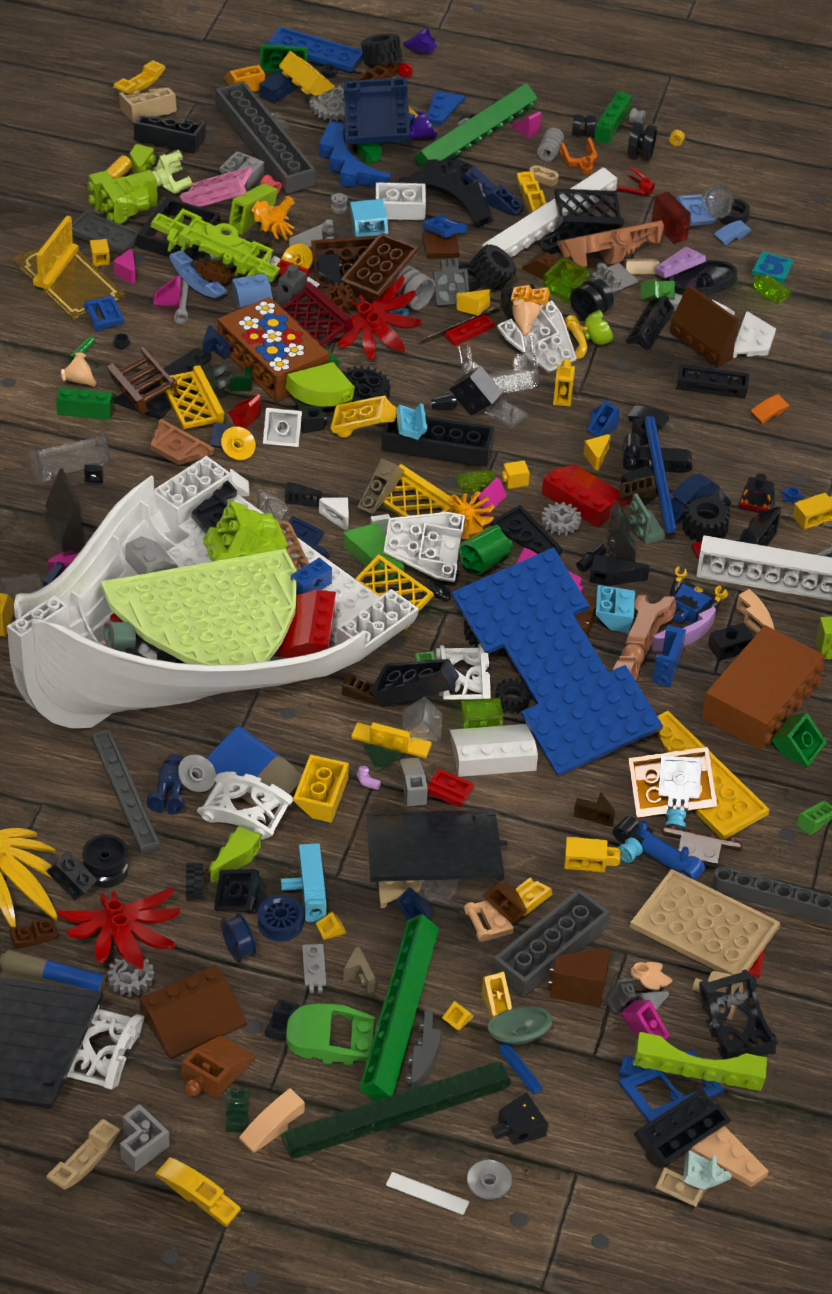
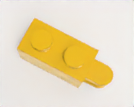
M563 359L561 365L557 364L553 405L571 407L575 366H571L572 362L569 359Z
M822 493L796 502L792 514L793 518L804 530L831 521L832 496L829 497L826 493Z
M567 837L564 869L605 872L606 866L620 865L621 850L619 848L607 847V840Z

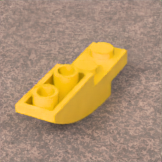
M169 1157L155 1173L158 1178L188 1202L193 1201L225 1227L241 1211V1207L224 1195L222 1188L176 1159Z

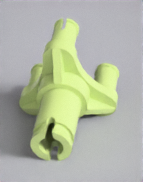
M179 150L168 155L159 156L157 167L152 171L157 179V187L162 186L174 195L179 194L181 190L193 186L189 176L176 182L171 175L183 170L179 161L183 160Z

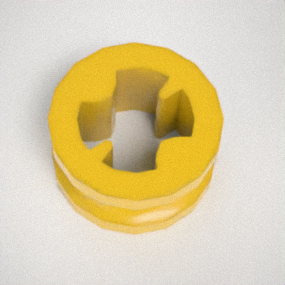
M674 130L669 137V142L674 146H680L685 139L684 133L680 130Z

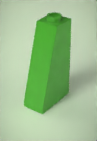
M378 523L343 532L344 548L366 567L379 554L404 571V565L401 561L383 553L386 536ZM382 562L375 566V571L385 569V564ZM397 573L388 574V580L398 579ZM385 574L376 575L382 581H385Z

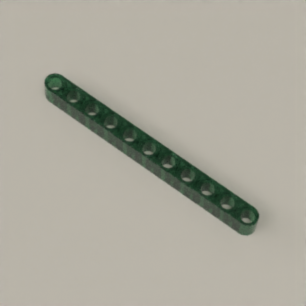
M494 1062L289 1129L282 1134L281 1139L289 1157L299 1158L502 1091L509 1087L511 1079L501 1062Z

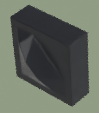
M85 464V482L103 483V466Z

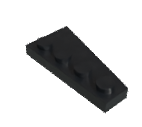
M521 505L516 506L490 522V526L498 525L505 536L537 554L553 547L558 555L563 553V548Z

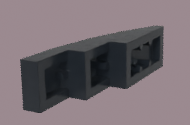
M563 229L538 240V243L547 253L561 252L557 244L558 241L603 231H570L569 229Z

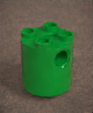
M498 525L489 526L459 545V557L463 566L470 573L480 576L509 558L513 543L505 536Z

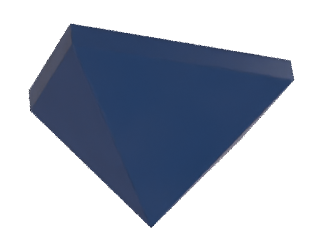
M410 887L395 901L407 920L421 914L428 919L431 918L433 906Z

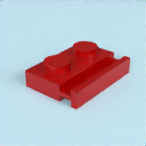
M439 768L427 786V794L461 808L462 803L466 801L473 791L474 783Z

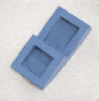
M739 220L716 231L714 237L726 246L735 238L737 240L742 239L751 232V229Z

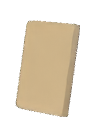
M624 259L625 269L631 274H655V267L660 264L657 259Z
M664 1167L655 1188L697 1207L705 1190L683 1182L684 1176Z

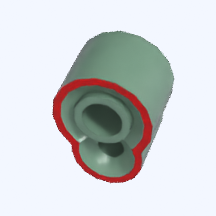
M106 622L104 624V640L107 647L121 652L129 647L134 648L136 642L134 626L129 622Z

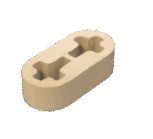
M537 165L530 167L535 181L549 186H554L558 183L559 175L557 172Z

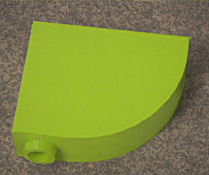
M333 362L287 374L286 389L292 396L304 403L314 406H335L350 402L353 399L355 387Z

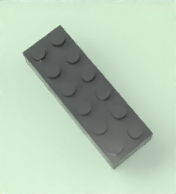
M581 889L576 890L496 955L493 960L492 973L504 972L507 985L520 996L525 997L549 977L551 963H556L558 955L579 952L607 929L610 912Z

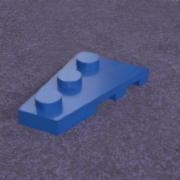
M435 91L427 114L431 125L442 126L450 118L451 113L459 108V104L465 102L466 96Z

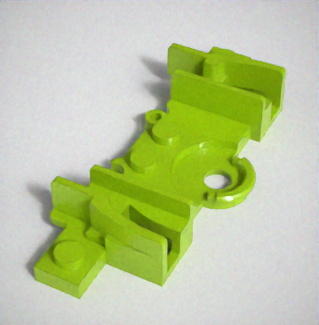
M182 209L175 219L158 213L151 222L152 228L168 235L167 241H169L167 251L169 252L172 251L176 244L182 247L181 250L183 252L188 246L198 245L199 251H204L219 259H223L222 262L224 264L233 262L237 266L235 276H238L240 273L245 275L249 271L246 277L266 274L268 281L273 282L279 274L280 268L270 264L273 249L255 241L251 243L240 238L237 229L230 224L222 223L214 226L203 221L202 217L185 209ZM184 215L192 218L189 226L183 224ZM221 231H228L230 235H224ZM260 250L267 252L263 259L257 258Z

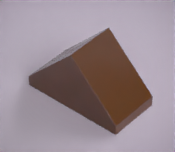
M497 882L483 895L512 925L527 912V908L515 887Z

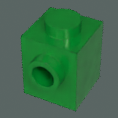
M357 144V155L366 165L381 161L382 148L379 144Z

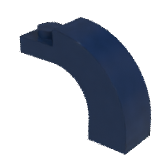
M695 474L687 478L672 494L671 505L674 520L678 523L681 522L684 517L685 506L690 500H694L696 497L701 498V496L709 497L720 486L703 474Z

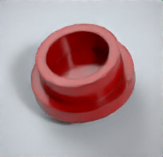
M402 63L398 67V73L402 78H409L413 73V67L409 63Z

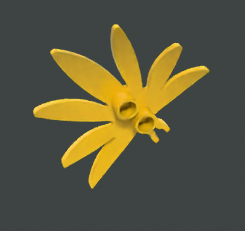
M23 828L0 830V910L10 928L16 927L11 896L2 875H6L32 902L51 918L57 920V914L45 890L33 874L19 861L50 878L52 877L46 870L51 865L36 855L18 848L56 854L54 848L39 841L25 839L37 837V833Z

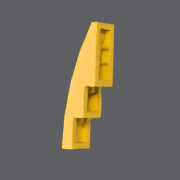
M533 171L517 173L516 179L531 214L547 204L543 190H540L538 181H535Z

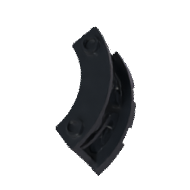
M746 969L742 970L741 973L708 982L704 980L699 982L702 1007L707 1008V1014L710 1018L706 1022L712 1038L716 1037L720 1045L717 1050L723 1060L735 1058L746 1053L756 1056L768 1053L771 1055L776 1054L777 1037L771 1032L762 1014L756 992V978ZM743 982L744 993L741 994L739 987H737L733 995H731L732 985ZM726 987V993L716 991L717 989ZM731 1004L748 1016L743 1034L734 1027L724 1026L722 1022L729 1015ZM719 1005L722 1007L725 1005L724 1013L719 1012ZM728 1032L735 1035L732 1040L729 1038ZM756 1036H759L764 1044L753 1047L748 1040L758 1044L760 1042L756 1040ZM743 1046H745V1047L747 1048V1049H745V1050L738 1051V1050L741 1049Z

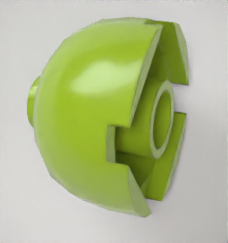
M600 310L593 312L586 318L584 326L588 330L583 331L585 338L587 340L590 339L594 344L605 345L614 341V337L607 321L602 319L604 315Z

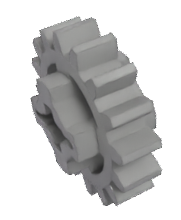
M555 502V506L549 504L548 508H544L541 516L542 525L545 526V530L551 529L552 534L557 532L559 536L561 533L568 535V532L574 533V529H579L581 513L577 512V507L571 508L572 504L566 506L565 502H562L561 505Z
M123 958L122 960L114 959L115 965H109V986H113L114 992L120 990L121 996L125 992L128 993L129 997L132 996V993H136L139 996L141 990L147 992V986L153 985V965H149L148 959L143 960L144 969H137L131 966Z

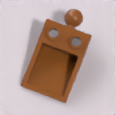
M221 1035L198 1046L182 1061L181 1079L186 1081L184 1085L185 1093L188 1096L194 1097L203 1091L218 1099L251 1064L256 1055Z

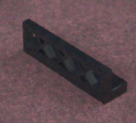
M666 295L653 299L648 303L626 338L628 344L639 340L644 349L652 346L674 310V306Z

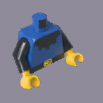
M678 566L675 570L677 578L673 581L669 592L670 596H674L676 602V611L673 618L678 623H682L684 620L695 623L698 621L700 613L712 607L717 609L721 603L719 601L725 599L728 596V592L725 589L722 594H719L722 590V587L719 585L715 588V597V595L685 580L682 583V579L687 576V570L685 568L684 573L680 575L678 574L680 566Z

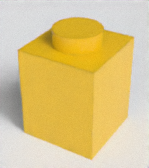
M107 239L90 240L93 266L110 265Z
M525 460L504 464L501 479L502 482H505L508 489L529 486L530 472Z

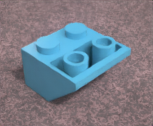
M383 199L350 202L353 236H375L381 232L389 234Z
M598 585L596 616L610 630L629 633L634 618L635 591Z

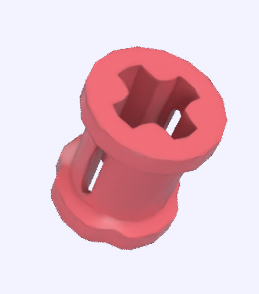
M265 175L262 178L260 185L265 183L277 188V194L281 191L282 184L279 181L273 180L272 176Z

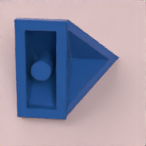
M605 400L604 403L591 410L587 431L596 437L610 434L618 428L620 409Z

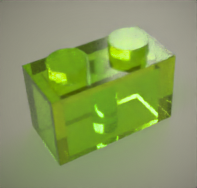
M500 698L461 701L460 716L463 729L503 725V711Z

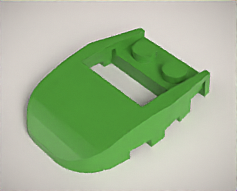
M304 1005L295 1010L287 1022L286 1043L289 1049L296 1055L310 1060L313 1057L323 1060L325 1064L344 1062V1065H353L354 1061L367 1062L373 1041L375 1017L345 1005ZM337 1014L347 1017V1020L351 1021L350 1049L329 1045L331 1016Z

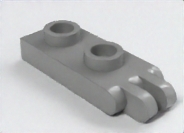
M323 944L302 945L305 987H309L310 994H314V987H318V994H322V987L326 986Z

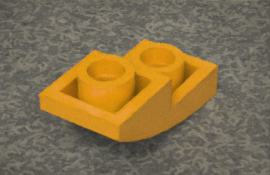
M530 285L514 287L511 301L524 299V302L547 305L550 291L548 287L533 290Z

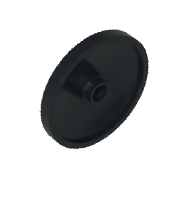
M706 260V262L670 276V281H675V292L684 294L688 285H691L704 295L715 294L730 288L738 279L736 267L729 262L720 260Z

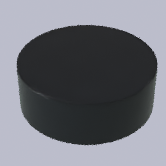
M331 64L324 65L321 68V74L325 78H333L337 75V68Z

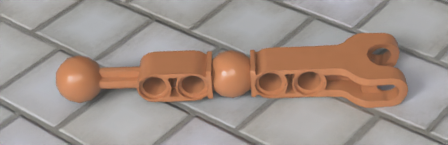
M647 595L637 596L634 602L637 617L628 635L626 646L621 651V656H619V660H617L613 670L626 665L636 681L640 665L644 662L647 651L650 650L653 636L657 634L662 624L669 622L676 611L674 596H664L660 602L654 604L649 603Z

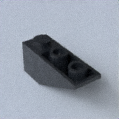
M595 554L589 583L612 586L648 580L650 565Z

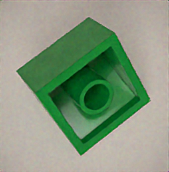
M807 712L790 716L771 739L782 756L804 767H809L827 744Z

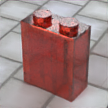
M669 192L655 196L652 222L662 220L664 224L663 234L673 244L687 240L691 213Z

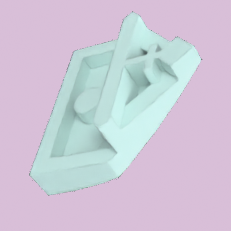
M690 1150L685 1156L683 1182L705 1190L719 1185L732 1177L728 1171H723L717 1165L716 1156H713L709 1161Z

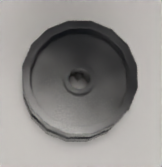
M634 122L629 137L627 156L636 158L640 153L642 160L650 161L655 148L658 127L649 124L644 132V124Z
M591 277L571 292L570 301L574 311L582 319L586 320L590 314L597 310H600L603 314L611 309L614 304V296L610 287L603 280Z
M102 834L94 836L83 846V866L97 879L93 885L109 888L124 881L128 875L129 864L128 849L122 839L114 835Z

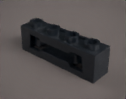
M680 364L676 389L745 399L748 390L749 374ZM688 371H697L694 374L688 373Z

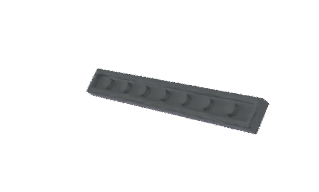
M108 729L91 734L93 744L140 853L143 854L160 849V842L111 730Z

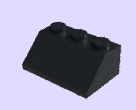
M778 506L760 512L755 519H751L749 527L742 531L740 539L735 541L768 547L777 534L781 507Z

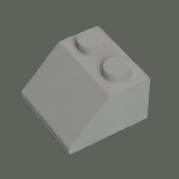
M141 536L126 543L125 560L139 575L178 568V565L156 541Z

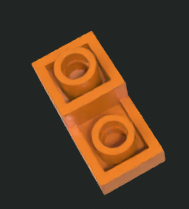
M777 394L751 410V414L763 425L773 416L778 417L790 405Z

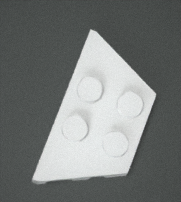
M746 312L735 342L733 358H737V354H746L747 357L768 355L776 328L753 314Z

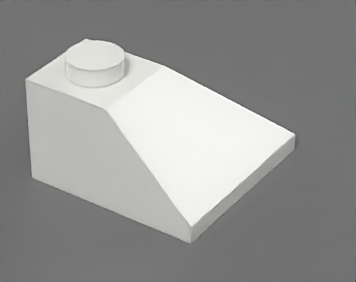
M266 408L263 444L299 447L302 411Z

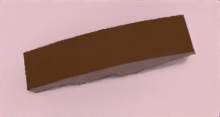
M393 62L383 64L382 66L377 64L372 70H365L356 80L392 78L398 73L399 65Z

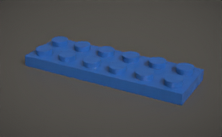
M281 26L267 42L268 45L307 47L308 60L325 65L331 64L336 68L352 72L363 58V52L360 49Z

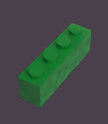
M617 91L596 124L594 141L608 145L611 143L631 111V94Z

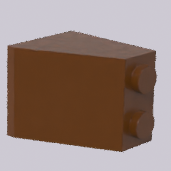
M603 948L558 955L556 963H551L549 972L550 977L547 989H551L550 998L601 1007L611 949Z

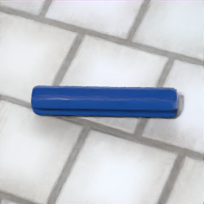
M508 1043L501 1044L499 1052L530 1092L534 1095L542 1091L541 1083L516 1051Z

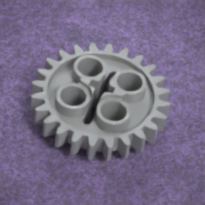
M339 85L337 88L334 87L320 95L314 96L312 94V97H310L311 112H314V115H318V118L324 117V120L328 118L330 121L333 119L336 122L339 119L344 121V88H341Z

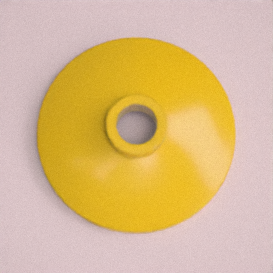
M294 244L284 252L282 259L309 269L313 261V254L308 246Z
M242 427L228 428L221 437L223 451L234 460H246L255 451L256 443L254 437L248 430Z

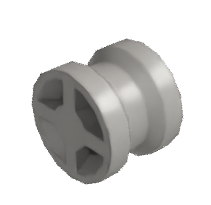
M632 108L629 123H644L646 111H638L636 108Z
M342 193L332 195L331 210L334 213L342 214L347 211V196Z

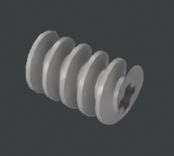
M550 128L545 131L537 149L538 157L543 161L550 162L557 156L561 143L564 140V135L559 129Z

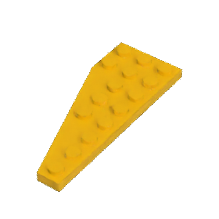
M669 711L657 716L663 725V729L656 733L666 753L705 747ZM709 751L717 807L696 809L695 812L722 840H725L769 815L770 809Z

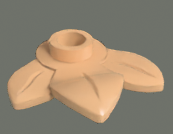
M638 962L631 968V976L650 990L657 991L660 987L667 986L672 982L670 977L661 972L663 967L661 963Z

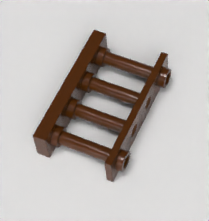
M142 346L140 349L143 357L123 368H117L112 363L107 366V369L114 383L138 411L144 414L148 411L145 404L150 399L168 389L175 396L179 393L176 388L178 383L175 378H171L157 363L152 352L147 351ZM145 363L149 365L130 377L124 376ZM152 372L157 374L137 386H132V383ZM161 380L164 382L163 385L145 395H140L139 393Z

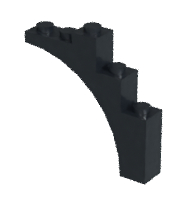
M438 159L428 160L422 164L423 171H416L413 175L401 177L398 181L394 182L425 184V189L439 190L452 195L467 207L474 223L478 227L493 222L483 186L479 181L470 182L465 186L462 174L458 170H451L445 174L442 164Z

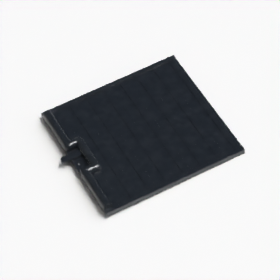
M496 810L367 813L370 882L496 878V880L502 881L504 879L500 846L507 845L508 841L499 840Z
M0 977V1099L8 1103L46 1109L53 1108L103 997L102 991Z

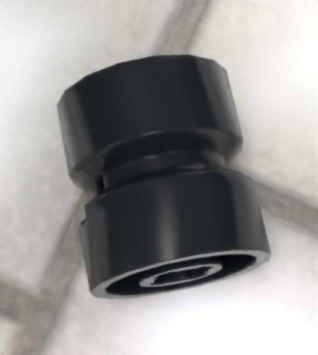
M574 114L572 135L581 136L584 133L585 136L594 137L596 116L587 115L583 117V115ZM580 122H585L584 129L580 128Z

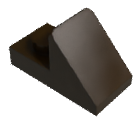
M600 792L597 803L577 798L574 817L613 826L615 810L602 792Z

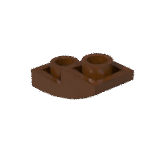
M53 919L32 920L31 926L11 927L9 931L14 949L38 945L57 938L58 935Z

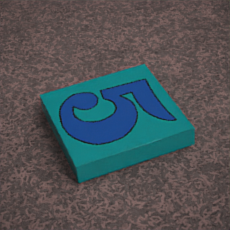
M762 251L752 270V275L784 284L794 260Z

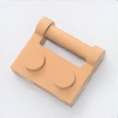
M487 900L479 903L469 902L464 906V911L469 915L480 942L513 934L511 923ZM481 912L489 930L484 929L477 913Z

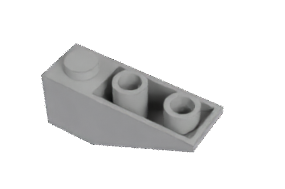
M419 758L399 759L406 805H427L428 788Z

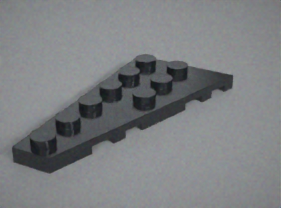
M195 348L163 369L169 376L191 372L194 366L200 365L202 368L203 365L209 363L212 359V353ZM155 373V374L151 375L150 377H148L147 379H145V380H143L142 382L138 383L137 385L143 383L144 381H146V380L152 378L153 376H155V375H157V374ZM188 378V379H184V380H183L184 382H187V383H191V382H192L191 378ZM160 381L139 392L140 395H145L161 386ZM179 385L177 389L185 391L187 388ZM165 392L147 401L145 405L148 411L144 415L158 420L164 418L172 408ZM124 393L114 398V404L139 412ZM173 394L172 396L179 399L182 395L178 394L175 396V394Z

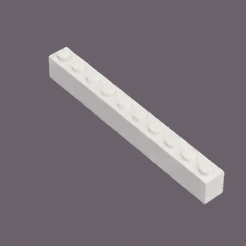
M602 168L570 189L615 191L617 188V177L606 168ZM565 194L560 195V198L565 202L569 199ZM580 195L574 196L580 203L584 200ZM595 195L589 197L595 203L599 201ZM555 199L482 244V248L486 244H493L503 249L512 257L524 248H528L535 241L540 240L549 232H553L557 228L558 222ZM571 200L567 203L574 210L578 207ZM587 201L583 203L587 209L592 206ZM565 207L562 209L563 215L571 214ZM579 208L576 212L579 214L583 210Z

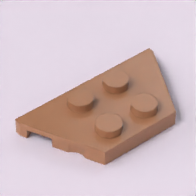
M163 419L159 420L158 429H156L151 442L152 451L177 465L214 454V448Z

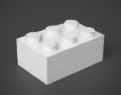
M376 183L375 199H383L387 219L425 220V184Z

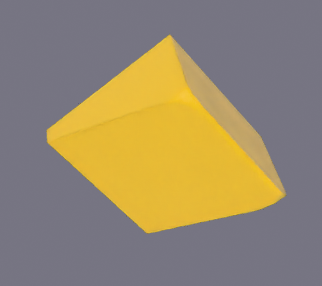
M333 912L315 923L324 940L346 933L340 918Z
M454 1001L442 1019L459 1031L474 1015Z

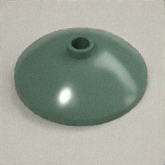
M514 1008L493 1017L488 1023V1032L491 1037L503 1043L514 1045L526 1044L541 1037L549 1030L552 1025V1017L548 1011L542 1008Z

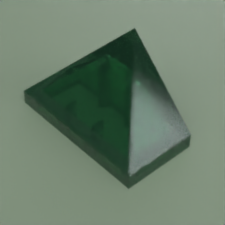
M364 743V749L377 771L406 755L404 752Z

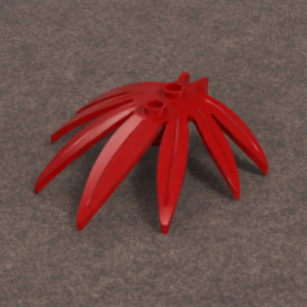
M403 275L371 304L366 302L362 295L358 296L361 304L352 301L354 309L358 310L359 313L351 316L354 328L349 332L347 331L337 343L339 348L352 344L363 329V348L369 360H373L376 354L373 332L388 348L397 352L406 351L399 335L386 324L389 323L403 329L416 328L422 325L420 319L386 313L406 306L416 296L415 290H412L394 298L404 283L405 278ZM334 325L331 327V330L337 329L340 326Z
M174 887L126 905L117 900L116 891L112 892L111 900L106 898L103 893L100 894V902L105 909L85 911L57 909V914L67 921L83 923L67 930V936L71 938H86L93 935L98 929H102L95 945V959L98 963H103L109 956L111 937H113L121 957L131 966L137 969H144L143 956L132 933L146 945L157 949H172L175 947V942L136 921L149 924L165 922L178 916L180 908L153 909L165 902L173 894Z

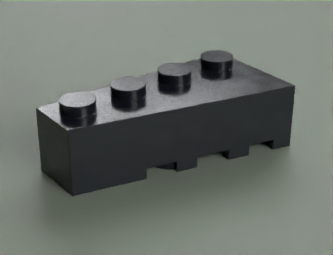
M140 115L134 122V140L141 143H151L156 146L169 147L173 150L178 149L187 153H195L205 139L206 121H200L199 124L192 123V120L187 119L185 122H177L175 118L161 120V117Z
M450 659L386 663L370 691L380 707L452 690L459 674Z

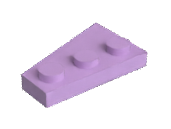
M685 246L656 266L655 274L667 278L706 262L705 255Z

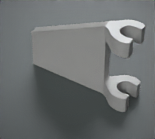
M326 220L319 226L289 238V245L304 244L310 248L311 240L323 239L322 231L327 234L334 233V227H329L333 226V220ZM329 236L326 239H334V237Z

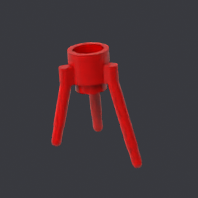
M630 166L629 169L641 177L642 180L631 174L628 176L640 183L639 188L641 190L617 186L616 189L639 193L643 196L645 194L651 195L654 191L655 183Z

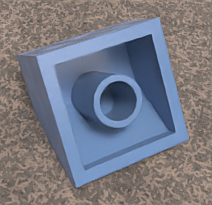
M266 274L233 279V297L238 308L251 305L268 297L273 300L270 283Z

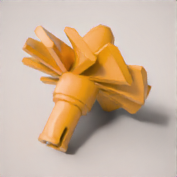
M286 196L279 206H269L267 201H257L254 204L251 212L254 213V220L261 222L259 228L261 236H266L273 232L275 238L279 239L278 232L287 241L286 235L289 237L293 235L288 228L294 230V227L283 220L289 219L286 216V212L295 203L291 197Z
M479 491L471 496L469 504L467 503V493L463 494L461 499L455 494L451 495L450 498L453 502L448 499V504L451 505L450 513L465 515L461 540H468L483 531L484 525L493 521L494 517L480 516L485 512L490 513L494 509V504L492 503L486 508L480 509L490 499L488 496H484L480 502L475 504L477 497L481 493Z

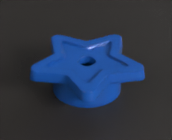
M796 487L782 490L784 495L783 502L795 504L798 500L804 498V495L800 494V490Z

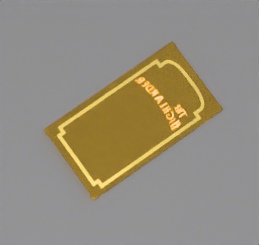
M44 245L12 258V261L32 280L38 274L36 255ZM79 250L50 289L41 288L73 320L88 314L83 307L86 301L112 295L115 301L125 297V293Z

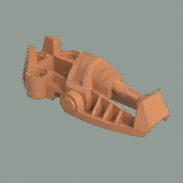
M662 220L566 239L558 241L557 244L569 269L576 268V266L577 268L587 266L586 253L596 251L600 252L603 260L609 265L622 262L624 257L634 254L635 249L644 242H647L648 245H659L664 224Z

